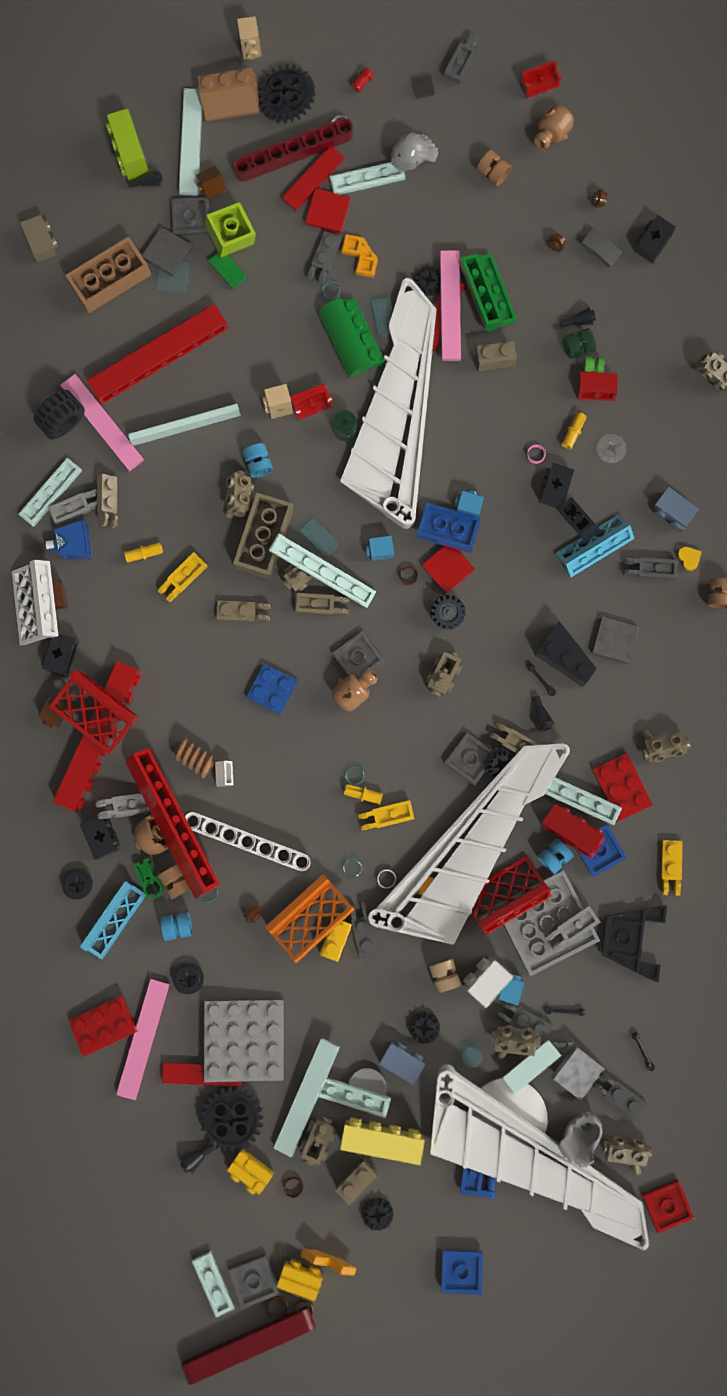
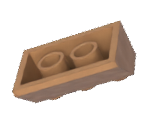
M252 68L198 77L199 95L206 122L259 113L257 78Z

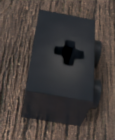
M657 215L654 221L650 220L647 224L645 235L641 234L635 242L637 245L635 253L654 263L672 237L676 226Z
M555 463L552 464L551 469L547 468L544 476L547 482L545 486H541L538 495L541 497L540 503L555 508L561 507L565 502L575 470ZM554 483H558L557 489L553 488Z
M572 497L557 509L585 542L600 531L598 526Z
M59 633L57 637L49 638L47 655L44 654L41 661L42 669L68 678L79 641L76 638ZM56 653H63L62 656H55Z
M97 816L80 824L94 860H100L119 851L117 846H120L117 836L112 835L110 830L112 824L109 818L99 819ZM99 832L105 834L103 841L97 839L100 836Z

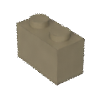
M38 215L20 222L37 263L58 255L55 249L58 247L55 237H51L49 234L52 229L48 220L44 221L42 216Z
M514 341L481 345L476 348L475 355L478 372L515 367L517 356Z
M363 1157L336 1185L335 1192L350 1206L378 1176V1172Z

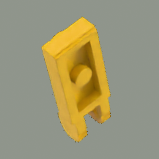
M193 552L167 578V581L159 588L158 592L163 594L172 584L175 589L166 598L168 602H171L208 567L207 564Z
M410 800L372 809L373 811L358 815L359 819H366L370 816L375 818L376 823L361 826L362 831L415 819Z
M662 840L661 879L663 895H668V880H674L675 896H680L682 841Z

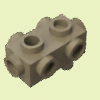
M717 351L705 353L699 361L694 362V368L701 372L703 378L710 380L717 390L726 391L727 363L723 360L724 355Z
M236 471L227 478L225 484L227 487L225 499L227 512L225 516L229 519L233 515L238 517L245 516L251 511L254 502L251 500V493L254 490L251 477L246 476V473L243 471Z
M317 553L316 556L323 560V558ZM292 564L283 570L285 574L282 575L284 578L283 584L288 590L292 588L293 591H302L308 586L307 582L310 579H316Z
M444 651L442 656L438 655L434 663L437 668L434 673H429L426 680L429 683L427 688L430 689L429 692L440 697L441 694L445 696L446 692H451L455 684L451 681L454 675H459L463 667L460 665L462 659H459L458 654L452 651L448 653ZM450 663L452 668L449 670L445 669V664Z
M648 730L642 733V736L646 739L645 748H642L644 759H648L649 763L661 762L670 757L677 758L686 754L687 749H691L688 737H684L683 731L665 736L658 735L656 737Z
M505 1025L504 1027L498 1026L497 1031L492 1032V1043H495V1051L499 1052L498 1057L500 1059H505L507 1053L535 1056L536 1048H540L541 1036H537V1031L530 1027L518 1029L511 1025Z
M321 1116V1119L317 1117L315 1121L311 1120L307 1132L310 1133L308 1140L303 1139L299 1149L302 1152L301 1158L304 1159L303 1162L314 1166L315 1164L319 1165L321 1160H326L329 1152L326 1149L328 1142H333L337 1133L334 1130L335 1125L332 1124V1119ZM317 1146L318 1151L315 1153L312 1152L311 1147Z
M619 1136L606 1137V1141L603 1140L602 1153L605 1154L606 1160L609 1162L625 1163L629 1166L632 1165L634 1175L641 1174L640 1165L646 1166L648 1159L652 1155L651 1146H647L646 1142L640 1139L632 1138L629 1140Z

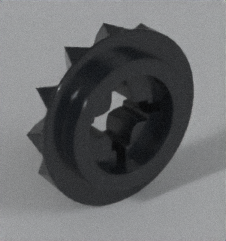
M432 266L430 268L423 267L417 271L414 277V283L425 296L435 295L441 290L439 269L436 270ZM429 275H431V280L434 282H430V284H428V287H426L427 284L424 279H427Z
M495 748L487 754L484 760V770L489 776L496 777L511 761L512 756L509 751L504 748ZM498 759L502 761L500 762L499 767L496 766L498 764Z
M75 868L69 870L63 876L61 887L67 897L78 900L87 897L92 890L93 881L87 871ZM77 878L80 882H85V884L79 886L78 890L75 886L69 885L76 882Z
M183 963L173 973V985L182 994H193L201 988L204 974L200 967L194 963ZM186 970L190 976H196L191 980V987L187 981H180V979L186 977Z
M419 1012L409 1022L411 1037L421 1044L431 1043L440 1032L438 1019L429 1012ZM426 1019L427 1026L433 1028V1030H426L424 1036H422V1030L416 1026L423 1025Z
M379 1197L372 1198L363 1206L362 1219L365 1226L369 1227L372 1231H382L388 1228L393 1221V1208L387 1200ZM375 1206H377L379 1212L385 1213L380 1216V1222H378L376 1217L371 1216L375 1213Z

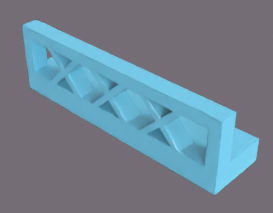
M618 514L598 526L600 531L587 542L580 537L556 552L555 555L564 564L567 574L573 577L635 539L630 524ZM618 522L621 524L618 527L611 528ZM600 533H605L602 537H596ZM584 543H589L585 547H580V545ZM567 553H573L567 558L564 557Z
M125 881L80 947L85 951H90L102 960L146 897L144 892L130 882ZM131 890L141 895L136 903L129 904L128 894ZM126 907L128 915L125 919L118 920L117 910ZM115 923V934L106 936V926ZM104 939L105 949L102 953L92 948L97 940Z

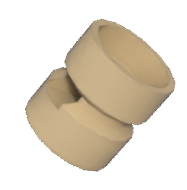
M453 958L429 966L432 977L436 978L434 983L437 993L461 986L458 974L454 973L456 967Z

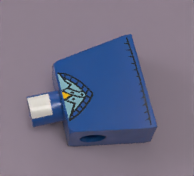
M84 520L55 529L56 539L46 540L47 551L57 550L58 556L61 559H92L88 524Z

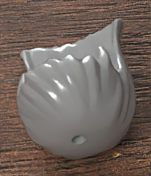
M424 133L404 134L399 137L393 146L390 156L391 163L401 172L413 170L424 161L435 162L438 155V147H435L432 140L428 139V136L424 135Z
M582 1112L569 1122L558 1148L563 1158H567L569 1162H574L580 1168H586L594 1163L593 1153L603 1133L600 1120L591 1112Z

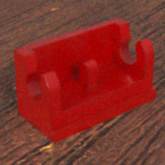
M556 60L522 72L520 84L527 99L561 86V72H557L558 64Z
M580 372L578 381L579 400L615 401L618 393V373Z
M325 383L290 396L298 421L333 407L332 399Z

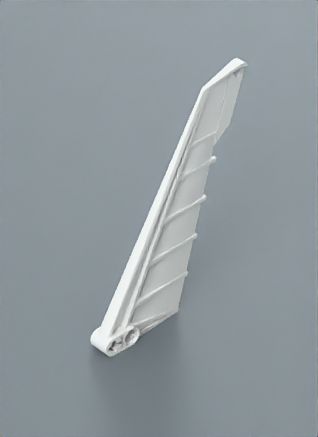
M405 278L402 282L389 323V331L394 345L390 357L384 356V359L388 362L378 387H373V390L376 392L366 417L362 418L363 425L354 448L351 449L352 453L340 481L404 529L413 527L416 518L436 320V308L410 278ZM407 286H410L412 291L405 292ZM420 355H421L422 358H421L419 376H416L417 367H418V362H419V358H420ZM414 381H416L417 388L413 411H411L409 409V405L413 391ZM408 414L412 418L406 446L402 443ZM400 448L406 452L401 480L395 477ZM393 482L400 487L398 499L390 497ZM389 504H394L397 509L389 511L386 507ZM409 515L410 520L407 519L406 521H404V517H407Z
M563 743L523 746L378 907L370 912V924L377 928L454 945L469 914L472 913L471 910L484 884L489 882L487 878L500 853L507 850L503 847L516 821H523L524 818L519 816L524 806L544 796L569 755V746ZM561 749L564 751V753L559 758L556 750ZM497 791H499L497 795L494 797V799L491 801L489 806L486 808V810H484L483 808L486 806V804L490 801L494 794ZM482 813L466 837L459 839L478 814ZM455 843H461L442 869L436 868ZM437 872L438 875L420 899L413 898L431 873ZM409 901L416 902V905L407 917L400 914ZM380 913L381 917L388 919V926H386L387 923L384 921H379L377 924L374 917ZM395 918L402 919L401 927H393L392 922Z
M445 1064L439 1068L431 1155L462 1165L465 1169L467 1167L494 1177L499 1183L502 1180L530 1191L531 1196H534L535 1192L564 1203L563 1208L566 1210L567 1205L581 1209L593 1228L641 1250L648 1248L649 1240L643 1205L640 1200L593 1167L580 1168L574 1162H569L567 1158H563L558 1149L560 1147L559 1143L457 1073L453 1066ZM445 1074H449L448 1084H444ZM442 1093H448L450 1097L447 1099H443L440 1097V1095ZM454 1098L468 1106V1113L453 1105ZM472 1109L500 1125L501 1131L474 1117ZM505 1129L532 1144L534 1149L505 1134ZM540 1149L541 1151L545 1152L546 1154L565 1164L567 1168L551 1160L550 1158L542 1155L538 1152V1150ZM571 1169L575 1170L576 1172L580 1173L581 1175L585 1176L586 1178H584V1177L578 1175L577 1173L571 1171ZM642 1235L643 1240L639 1242L635 1238Z

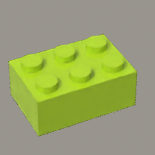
M129 109L108 114L109 122L106 123L122 174L123 176L127 175L128 180L137 179L147 173L148 168Z

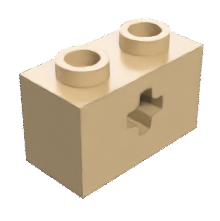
M256 17L237 19L243 59L253 60L261 57Z
M287 384L264 389L266 395L262 397L266 414L270 413L271 419L293 414Z

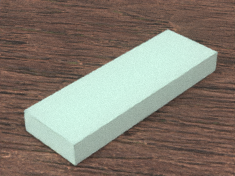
M547 1039L540 1045V1048L536 1049L535 1056L528 1055L502 1078L516 1094L561 1055Z
M211 1250L193 1258L192 1263L215 1316L218 1317L233 1310L235 1306Z

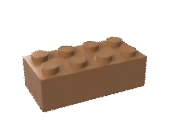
M128 236L65 276L87 312L91 313L151 276V272Z

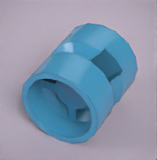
M265 444L251 445L242 451L245 462L249 463L247 468L250 477H261L273 471L271 460L267 458L269 454Z
M558 838L549 845V850L544 849L537 856L540 862L553 875L562 868V863L567 864L574 857L569 848Z
M188 911L178 913L176 917L172 914L161 916V929L165 941L177 939L178 935L181 938L193 936L192 923Z

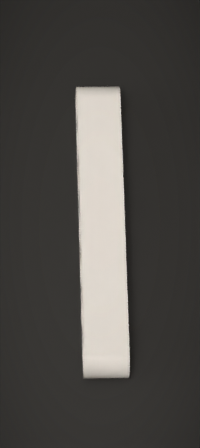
M190 812L185 816L188 824L190 817L196 816L198 818V824L191 827L195 832L298 871H306L311 865L310 858L301 852L198 813ZM209 823H215L216 831L212 834L208 833L206 829ZM227 830L234 831L235 835L232 840L228 841L225 839L224 835ZM247 836L253 840L250 847H244L242 843L243 839ZM264 843H268L271 846V851L268 854H263L260 850ZM282 850H286L289 853V858L286 861H281L278 857L279 852ZM299 857L307 859V865L304 868L297 866L296 862Z

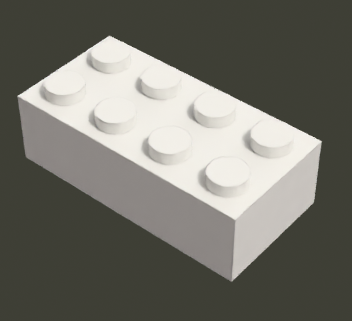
M490 957L487 959L482 958L476 965L478 967L474 974L470 972L463 980L465 982L463 987L486 1008L513 978L510 973Z

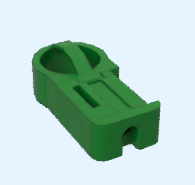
M146 858L143 862L135 863L134 868L143 887L144 894L149 898L156 899L162 896L164 886L157 877L152 863H150L152 860ZM154 881L157 882L160 886L159 892ZM149 884H151L155 896L148 894L147 887Z

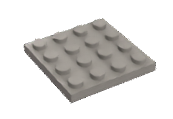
M564 870L543 880L549 887L552 897L504 925L530 976L600 941L594 928H591L570 944H565L555 952L552 950V947L564 939L559 933L550 941L545 940L544 937L556 930V927L584 909ZM537 883L529 888H536L540 885V883ZM522 891L511 897L519 898L522 895ZM503 900L494 906L496 908H502L505 905L506 900Z
M283 1000L205 1001L204 1082L284 1081Z

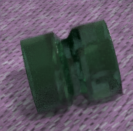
M590 328L578 331L577 335L571 333L563 336L564 349L569 359L581 356L582 352L588 354L596 351L595 338Z
M341 410L333 417V432L337 439L349 441L357 434V419L353 412Z

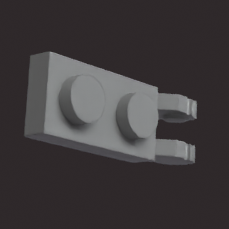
M97 489L84 494L80 493L48 507L55 525L58 526L97 509V501L88 504L86 500L96 497Z
M141 794L111 797V799L95 802L97 808L110 805L112 807L111 811L100 812L98 814L99 819L151 813Z
M587 906L556 927V930L544 938L546 941H550L559 933L564 939L553 945L552 950L555 952L565 944H570L599 924L600 921L591 907Z

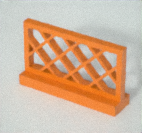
M322 874L265 928L292 960L297 963L355 909ZM332 889L334 892L333 900H324L325 894ZM314 904H320L319 913H310V908ZM324 904H333L332 913H323ZM337 904H345L348 907L342 913H336ZM305 917L304 927H295L296 920ZM309 917H318L317 927H308ZM322 917H331V923L327 927H321ZM284 931H290L289 940H281L279 936ZM295 931H303L302 940H294ZM308 931H316V937L313 940H307ZM293 944H302L301 951L294 955L292 953Z

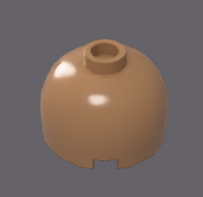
M152 815L147 816L137 824L134 837L135 845L139 850L150 855H156L169 849Z

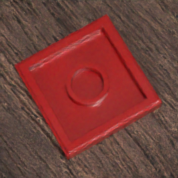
M315 188L305 222L306 225L341 234L351 198Z
M448 546L441 548L422 564L424 570L445 594L449 593L475 571V568L458 549Z
M678 1179L641 1194L658 1234L695 1219Z

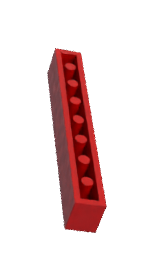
M215 304L207 306L196 316L188 317L186 322L181 325L173 326L166 334L158 335L151 343L141 345L136 352L126 354L117 363L109 364L104 371L94 373L87 382L102 405L228 330L227 322Z
M117 661L104 689L126 706L133 699L134 694L132 691L134 687H137L141 681V672ZM106 707L99 708L100 720L109 719V710ZM94 710L90 721L97 720L96 710ZM121 719L114 720L115 731H118L116 726L119 721H122ZM110 721L101 722L102 733L112 732ZM97 722L88 723V731L92 735L99 734ZM84 734L53 800L54 803L74 812H78L79 809L83 808L86 802L84 797L87 791H91L94 784L92 779L101 769L102 764L100 762L102 757L108 754ZM112 734L103 735V743L110 747L108 744L113 739Z
M150 748L132 754L125 764L194 898L197 899L211 893L220 883Z

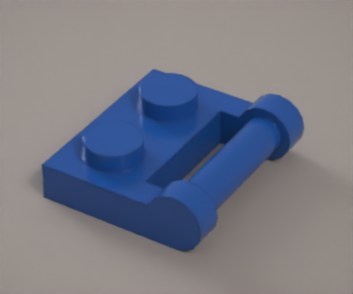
M467 1167L466 1169L463 1168L460 1193L495 1198L496 1178L488 1175L487 1189H481L483 1173Z

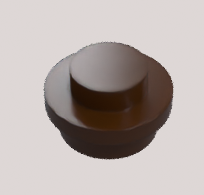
M599 189L597 192H594L592 203H594L595 208L604 207L607 201V192Z
M556 233L548 238L549 247L553 251L561 252L564 249L566 241L561 234Z
M254 905L250 906L243 915L245 921L248 924L257 922L261 917V908Z

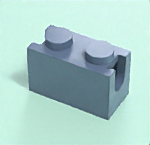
M668 487L652 510L655 511L654 513L659 518L668 520L674 529L683 531L699 511V508Z
M398 1041L396 1043L391 1042L379 1064L414 1085L425 1066V1062L422 1061L424 1057L416 1052L409 1053L406 1051L407 1047Z

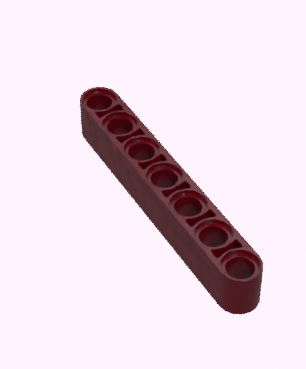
M347 118L339 119L238 158L234 162L236 178L239 181L245 182L324 152L330 146L334 148L347 143L353 138V124ZM347 128H348V130H349V131H347V132H342V131H341L342 129H347ZM314 142L315 144L308 145L307 143ZM294 148H295V149H298V150L295 151V152L290 151L291 149H294ZM275 155L281 156L279 158H273V156ZM260 161H261V162H264L262 165H257V164H256L257 162H260ZM241 168H246L243 172L239 171Z
M308 1306L295 1310V1312L293 1311L181 1363V1368L188 1385H192L312 1331L316 1325Z

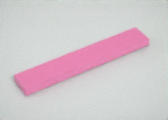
M440 251L442 361H461L459 251Z
M76 374L61 384L64 390H69L85 409V417L129 472L144 461L142 456Z
M150 979L136 1026L138 1032L133 1036L116 1094L118 1096L132 1100L137 1098L170 986L168 983Z

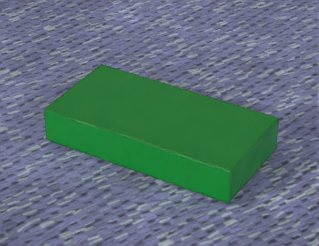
M217 253L209 260V264L232 289H235L247 278L246 274L228 255L220 257L219 253Z

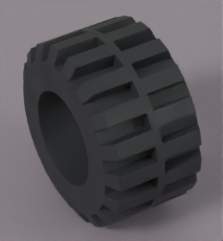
M62 390L51 395L39 406L33 421L49 439L53 440L70 432L82 419L85 409L69 390Z

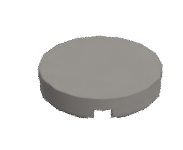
M372 1068L357 1070L351 1076L348 1083L382 1095H386L387 1092L386 1081L383 1075Z

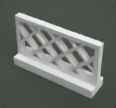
M33 560L30 561L29 565L12 571L20 645H27L48 637L54 638L58 636L50 561ZM19 574L23 576L21 583L19 580ZM27 581L30 583L28 590L25 588ZM22 593L25 594L23 601L21 598ZM29 600L32 601L30 609L27 607ZM26 611V612H27V616H26V618H25V620H24L23 614H24V612ZM31 619L34 620L32 627L29 625ZM26 630L29 631V635H28L27 639H26V634H25V633H26Z

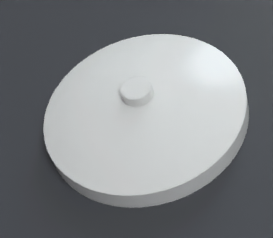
M497 1078L487 1082L480 1088L545 1134L548 1122L546 1106L539 1093L531 1085L527 1084L515 1094L503 1078ZM472 1109L474 1117L501 1131L500 1125ZM505 1129V1134L534 1149L532 1144Z

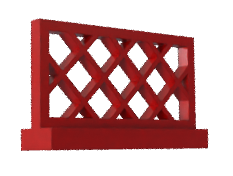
M74 670L70 675L71 678L49 707L104 751L111 754L133 723H136L140 717L81 670ZM73 683L79 686L80 695L70 696L69 688ZM84 696H92L95 707L85 708ZM80 697L82 708L72 710L71 698ZM61 699H67L68 710L62 711L56 706ZM106 707L109 710L110 718L100 720L99 708ZM95 709L97 720L87 721L86 710ZM74 711H82L83 722L77 723L74 721ZM121 719L126 723L122 731H115L114 720ZM110 721L112 732L102 733L101 722ZM97 722L99 734L92 735L88 731V723ZM112 734L113 743L110 747H107L103 743V735Z
M525 856L487 878L489 882L484 884L479 894L478 902L473 906L476 909L474 911L472 908L471 914L484 936L549 899L552 895L547 884L543 881L529 858ZM527 863L529 866L528 874L519 873V867ZM506 874L513 875L511 884L501 882L502 877ZM516 876L526 878L524 886L514 885ZM529 879L538 880L540 885L536 888H529ZM489 884L496 885L494 894L484 892L485 887ZM500 886L509 888L507 896L497 895ZM513 889L523 890L519 898L511 897ZM483 896L492 897L490 906L481 905ZM496 898L506 900L502 908L494 907ZM479 908L489 910L488 916L480 920L477 916Z

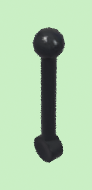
M529 664L527 666L528 671L532 672L548 690L550 696H554L556 690L550 688L537 673L533 664Z
M547 1006L544 1009L546 1014L567 1013L579 1014L580 1016L586 1014V1011L582 1008L579 1010L552 1009Z
M635 1032L632 1034V1038L636 1040L647 1063V1069L653 1071L655 1065L650 1062L639 1039V1033Z

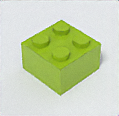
M240 202L206 215L205 227L220 257L254 245L256 233Z

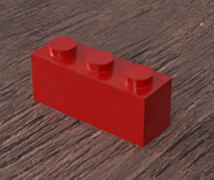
M555 804L542 822L543 829L592 860L605 841L603 832L595 826L592 828L587 825V822L582 817H575L570 814V810L566 807H559Z

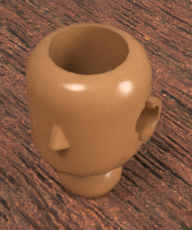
M556 105L545 113L538 123L539 133L534 137V143L538 148L547 149L551 143L564 141L568 137L567 133L573 127L574 118L567 108Z
M365 668L359 677L350 673L344 679H339L338 684L333 688L332 696L343 710L348 712L354 711L367 700L370 694L368 687L374 685L378 677L370 668Z

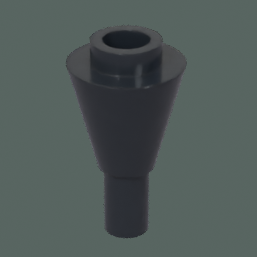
M153 168L139 178L129 180L128 185L130 188L137 186L160 187V182H163L161 172Z
M590 307L573 315V317L562 319V327L573 324L593 325V321H596L595 311L590 310Z
M534 696L532 699L536 708V729L547 731L552 728L555 722L543 706L540 696Z
M208 1144L203 1149L182 1157L181 1160L183 1162L180 1163V1166L186 1174L188 1172L193 1174L205 1157L215 1150L212 1144Z

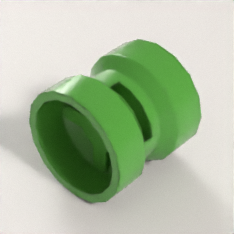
M585 356L583 372L604 373V357L592 358L591 356Z

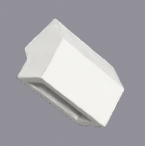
M232 761L215 762L216 786H232Z

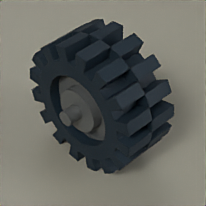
M447 594L439 596L438 599L434 600L433 605H431L430 615L438 627L446 630L455 629L464 621L466 609L459 598Z

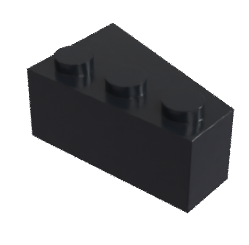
M558 621L535 655L582 687L587 684L597 669L560 621Z

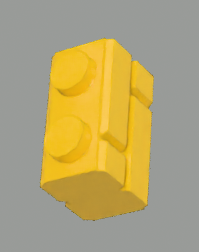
M345 921L338 924L326 936L320 955L338 962L352 924Z
M243 1148L227 1170L232 1180L235 1182L240 1180L246 1185L245 1189L248 1192L259 1195L274 1174L273 1170Z
M295 1259L286 1260L277 1288L315 1301L323 1279V1273H320L321 1270L314 1266H309V1268L301 1266L302 1263Z

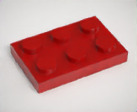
M628 753L592 769L606 800L622 807L617 822L653 805Z
M119 996L68 1021L83 1057L138 1032L123 996Z

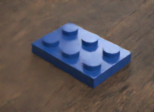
M426 503L416 538L471 553L481 518Z

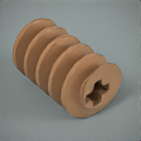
M186 738L177 747L173 756L176 755V761L182 760V765L184 766L189 763L188 769L192 770L195 768L196 774L202 772L201 777L204 779L215 765V762H212L213 756L211 755L209 758H206V751L199 754L201 748L198 747L194 750V743L188 746V739Z

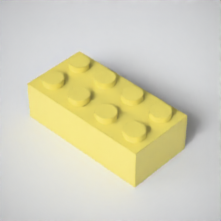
M355 1117L345 1120L341 1150L416 1165L421 1164L425 1140L424 1135L420 1134V1130L409 1128L408 1131L400 1130L401 1127L396 1125L384 1127L381 1126L380 1122L370 1121L368 1124L361 1122L362 1119Z

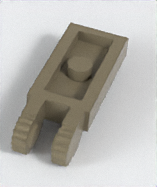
M99 474L97 476V512L100 526H107L108 523L110 528H116L118 524L117 477L106 474Z
M296 593L295 613L348 615L349 610L334 608V602L346 604L349 603V598L324 594Z
M218 600L216 619L218 621L239 622L270 621V616L255 615L256 609L269 610L271 605L256 602Z
M498 722L496 727L508 734L506 739L501 738L496 733H491L489 736L515 754L523 746L539 745L516 730L510 729Z

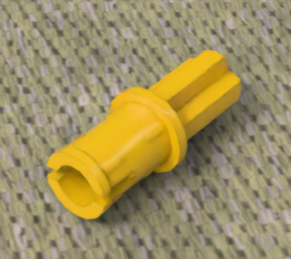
M581 412L576 413L561 443L564 448L572 450L577 437L581 435L580 430L586 420L585 414Z
M161 543L145 547L141 545L140 548L124 551L127 563L162 554L163 548Z
M347 784L344 790V795L361 799V802L365 800L378 805L381 803L383 793L366 789L367 787L361 788Z

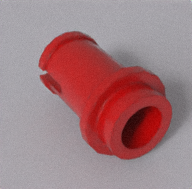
M366 67L361 69V74L351 84L352 88L358 93L361 92L368 81L373 79V72Z

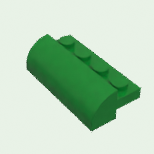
M492 253L481 256L473 254L461 257L459 264L485 331H497L499 327L516 323L518 319Z
M354 297L341 300V298L335 299L319 310L318 315L349 378L364 374L368 369L382 366L385 363Z

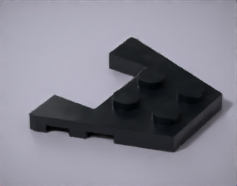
M662 905L606 916L601 956L654 982H659L661 965L641 962L640 960L645 921L665 923L667 906Z

